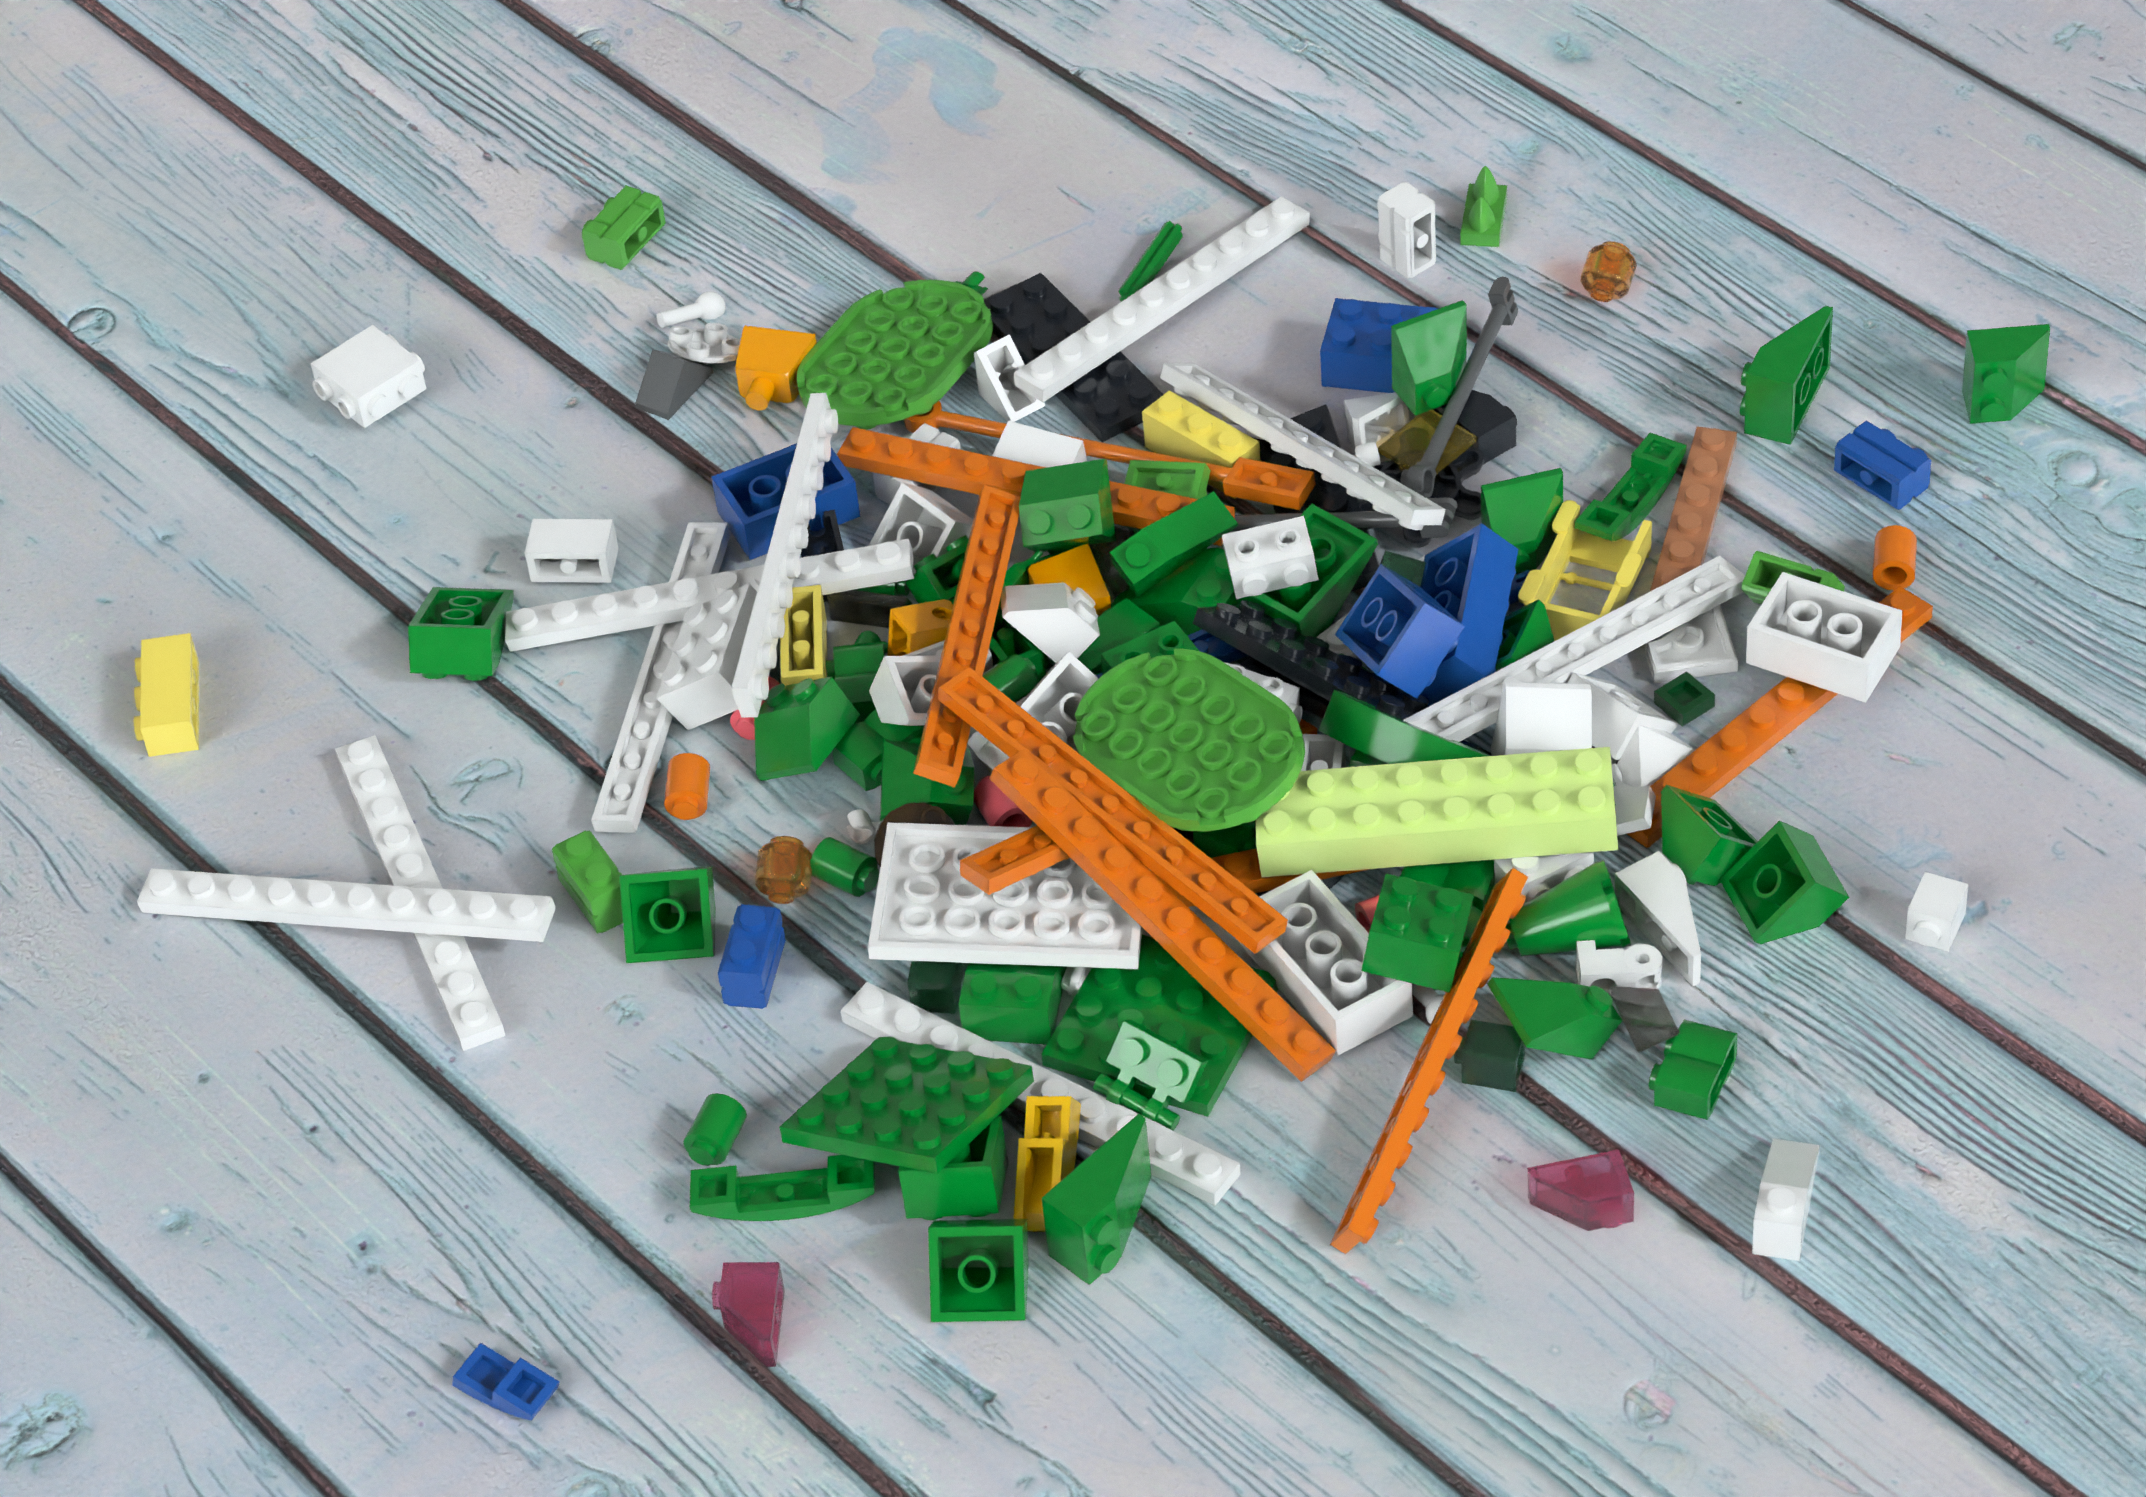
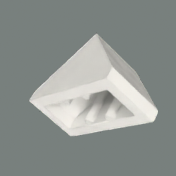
M1010 335L974 352L979 395L1007 422L1008 420L1015 422L1045 406L1044 402L1042 403L1014 386V372L1024 367L1025 364Z
M1396 393L1344 400L1347 435L1354 453L1358 445L1374 441L1378 449L1410 431L1408 407Z

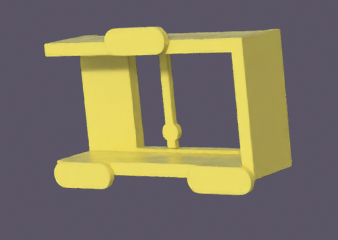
M1572 500L1564 501L1552 523V530L1557 533L1552 547L1541 569L1531 570L1528 573L1519 591L1518 600L1524 606L1538 599L1545 605L1554 641L1625 605L1645 559L1651 553L1652 521L1643 520L1634 541L1626 539L1609 541L1574 528L1575 521L1580 516V505ZM1569 562L1617 572L1614 584L1580 577L1573 572H1564ZM1565 580L1568 584L1578 583L1610 591L1600 615L1550 604L1560 581Z

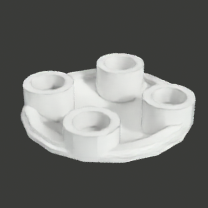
M708 323L704 329L675 326L670 328L667 346L671 352L684 359L704 364H720L737 360L741 339L727 334L728 327L720 323Z

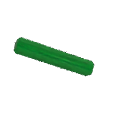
M1170 221L1164 223L1119 288V300L1121 302L1154 280L1183 237L1180 224H1173Z

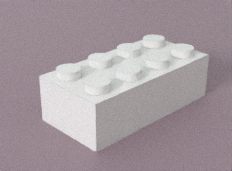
M1312 870L1259 896L1288 919L1286 932L1256 954L1240 941L1239 944L1262 970L1269 972L1275 978L1279 990L1306 1021L1336 1050L1335 1054L1337 1056L1413 1017L1412 983L1361 971L1369 933Z

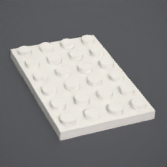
M887 823L868 942L869 959L1138 969L1142 927L1071 858L1054 864L990 895L960 876V860L1031 827Z

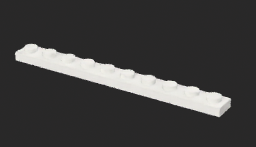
M1282 196L1014 372V386L1042 403L1307 227L1310 221V212Z
M1163 363L1160 379L1174 386L1176 393L1193 397L1198 400V406L1220 413L1223 421L1240 425L1247 429V435L1271 443L1272 450L1289 454L1296 458V464L1322 473L1321 478L1323 480L1347 488L1346 493L1350 496L1366 499L1373 504L1372 508L1374 510L1398 518V523L1401 526L1412 530H1422L1424 525H1442L1446 509L1195 363Z
M811 393L731 687L741 718L758 717L762 700H766L768 697V676L770 669L776 667V646L778 638H783L786 608L792 606V585L794 578H798L800 575L801 550L808 545L807 528L809 520L814 519L816 514L817 490H822V470L824 463L830 460L831 436L837 433L838 430L837 411L831 409L826 393Z
M688 522L669 582L719 573L731 535L727 522ZM684 621L654 626L591 819L595 832L636 833L673 718V715L656 699L662 682V674L667 668L673 652L672 646L679 636Z
M903 539L800 558V575L798 578H794L792 587L821 585L822 594L827 595L914 579L913 552L910 540ZM764 565L507 611L505 641L509 651L512 652L683 621L684 614L691 606L696 603L703 604L717 598L726 590H735L750 583L758 591Z
M1718 556L1403 721L1445 739L1460 742L1496 723L1505 682L1567 684L1573 672L1587 675L1743 593L1741 588L1745 575L1724 558Z
M374 735L335 748L338 761L391 884L394 886L443 889L376 736ZM412 932L462 1050L465 1051L504 1037L505 1033L502 1022L464 936Z
M165 869L150 870L137 900L142 913L537 942L544 941L556 909L551 896Z
M866 982L841 1010L843 1023L875 1039L878 1037H894L898 1041L914 1044H931L936 1048L957 1052L969 1051L978 1056L994 1059L1006 1058L1015 1063L1031 1065L1034 1082L1010 1105L1026 1113L1027 1096H1071L1081 1103L1078 1139L1096 1148L1101 1147L1138 1114L1119 1104H1114L1087 1088L869 982ZM1146 1118L1151 1175L1216 1206L1241 1175L1240 1163Z

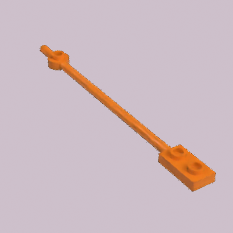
M940 401L932 405V409L929 412L920 415L916 414L904 419L906 429L912 433L926 423L936 429L945 427L995 438L1001 437L1007 424L942 411ZM1068 436L1084 442L1086 456L1129 464L1130 460L1205 463ZM1241 457L1238 458L1232 468L1206 463L1211 471L1209 480L1222 482L1224 495L1300 510L1316 485L1315 474L1312 471Z

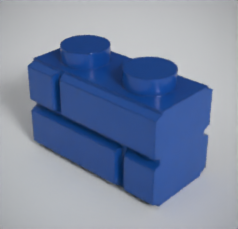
M1866 420L1855 428L1852 434H1847L1837 442L1835 446L1834 471L1895 509L1900 510L1911 502L1912 497L1916 498L1928 488L1930 484L1931 459L1928 458L1923 450L1911 448L1896 439L1890 430L1880 429Z
M741 904L737 906L733 919L734 924L731 926L718 970L723 1003L728 1006L763 1009L767 1007L786 941L784 928L782 927L781 911L776 907Z

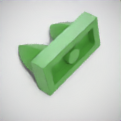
M1484 166L1479 172L1475 184L1469 183L1460 232L1461 245L1499 247L1507 202V185H1497L1493 174L1487 166Z
M1130 460L1124 484L1200 499L1208 495L1206 488L1211 471L1206 463Z

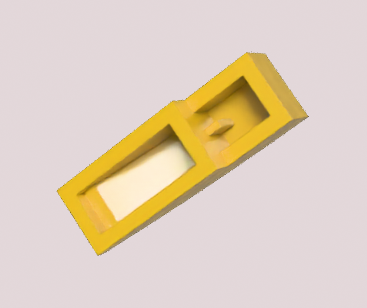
M1027 1096L1024 1138H1019L1013 1219H1027L1028 1232H1046L1041 1198L1074 1170L1081 1103L1071 1096Z

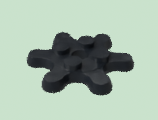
M1421 430L1405 433L1400 439L1401 452L1399 456L1373 467L1401 483L1402 472L1405 469H1409L1412 465H1416L1417 462H1421L1430 443L1429 435ZM1465 447L1452 455L1441 456L1435 469L1434 490L1429 498H1452L1457 502L1454 516L1466 520L1480 518L1481 493L1466 489L1462 482L1480 472L1484 463L1483 452L1475 447ZM1366 499L1359 502L1362 511H1376L1372 508L1373 504ZM1402 527L1404 538L1413 547H1425L1432 539L1422 538L1420 530Z

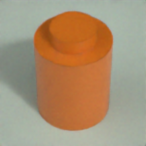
M1892 525L1884 527L1877 532L1874 540L1873 580L1881 588L1894 591L1899 586L1905 589L1914 582L1917 538L1913 531L1904 526Z
M682 753L670 759L667 769L664 801L665 809L670 815L681 820H691L702 816L706 812L710 764L704 757L694 753Z

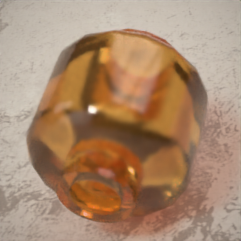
M1614 241L1604 242L1589 250L1580 281L1584 289L1597 301L1610 302L1612 299H1621L1630 290L1637 267L1636 260L1625 245Z
M791 836L772 838L769 843H766L758 850L755 886L774 903H792L794 898L802 897L810 890L812 876L810 861L813 854L798 838Z

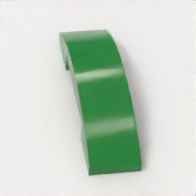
M1649 433L1631 454V467L1602 502L1593 499L1575 521L1574 528L1609 541H1617L1627 536L1641 524L1664 494L1682 462L1687 445Z
M1334 690L1319 727V731L1387 764L1490 756L1460 742L1445 739L1375 709V706L1338 690Z
M846 1155L828 1156V1168L739 1177L737 1166L734 1165L691 1170L690 1174L691 1212L709 1217L738 1221H779L816 1216L851 1206L875 1194V1161Z

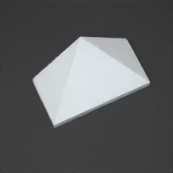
M1638 725L1617 763V767L1622 773V782L1633 787L1651 786L1694 752L1695 749L1667 731Z

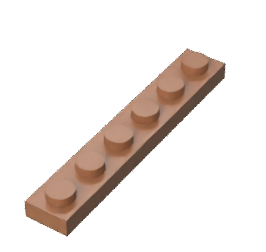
M1696 427L1650 591L1704 564L1737 444L1736 431Z

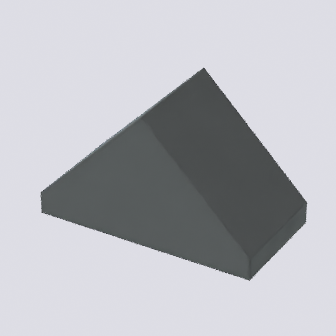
M652 349L635 402L636 408L669 420L713 374L712 367L684 359L676 354Z

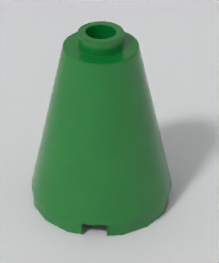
M1604 859L1589 865L1523 904L1518 914L1513 919L1509 918L1510 922L1505 927L1510 930V935L1507 939L1509 949L1518 948L1521 956L1576 952L1577 941L1595 940L1596 950L1624 948L1631 945Z

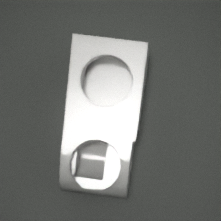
M1595 940L1577 941L1575 963L1577 984L1589 987L1598 986L1605 990L1612 1000L1651 996L1660 988L1662 955L1658 949L1649 944H1635L1627 949L1596 950Z

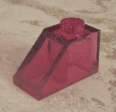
M1619 1149L1527 1168L1528 1199L1531 1205L1587 1231L1615 1228L1625 1223L1634 1222V1191Z
M723 1262L721 1281H714L712 1303L714 1310H721L726 1331L766 1367H776L785 1295L780 1263Z

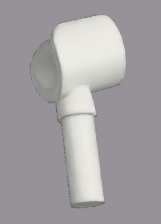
M1374 441L1356 446V458L1372 467L1381 464Z
M862 809L853 810L848 814L847 817L851 825H848L847 829L852 840L858 844H864L872 840L874 835H876L880 822H871L868 813Z

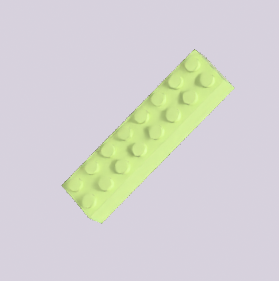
M1610 747L1300 771L1291 790L1278 803L1256 819V847L1261 877L1299 875L1310 870L1314 873L1618 850Z

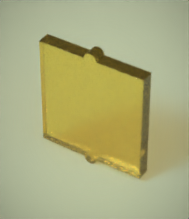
M1433 410L1417 415L1378 447L1379 453L1397 463L1400 470L1409 469L1412 465H1416L1417 462H1421L1442 415ZM1456 424L1435 469L1436 474L1476 443V436Z

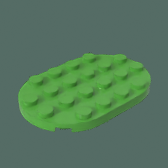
M944 280L903 282L904 288H894L885 294L879 289L864 296L842 314L801 361L796 378L802 403L807 408L811 393H826L831 409L837 411L838 424L856 426V428L865 430L872 429L877 425L900 421L916 414L920 415L929 412L932 409V405L949 391L975 360L974 352L986 347L991 339L993 332L991 312L984 304L983 296L970 287Z
M1174 649V655H1161L1151 658L1148 652L1118 664L1102 675L1089 688L1081 699L1075 713L1077 723L1073 739L1078 753L1131 794L1160 820L1182 831H1215L1255 821L1291 790L1304 762L1305 742L1297 718L1291 708L1280 698L1212 655L1196 650Z

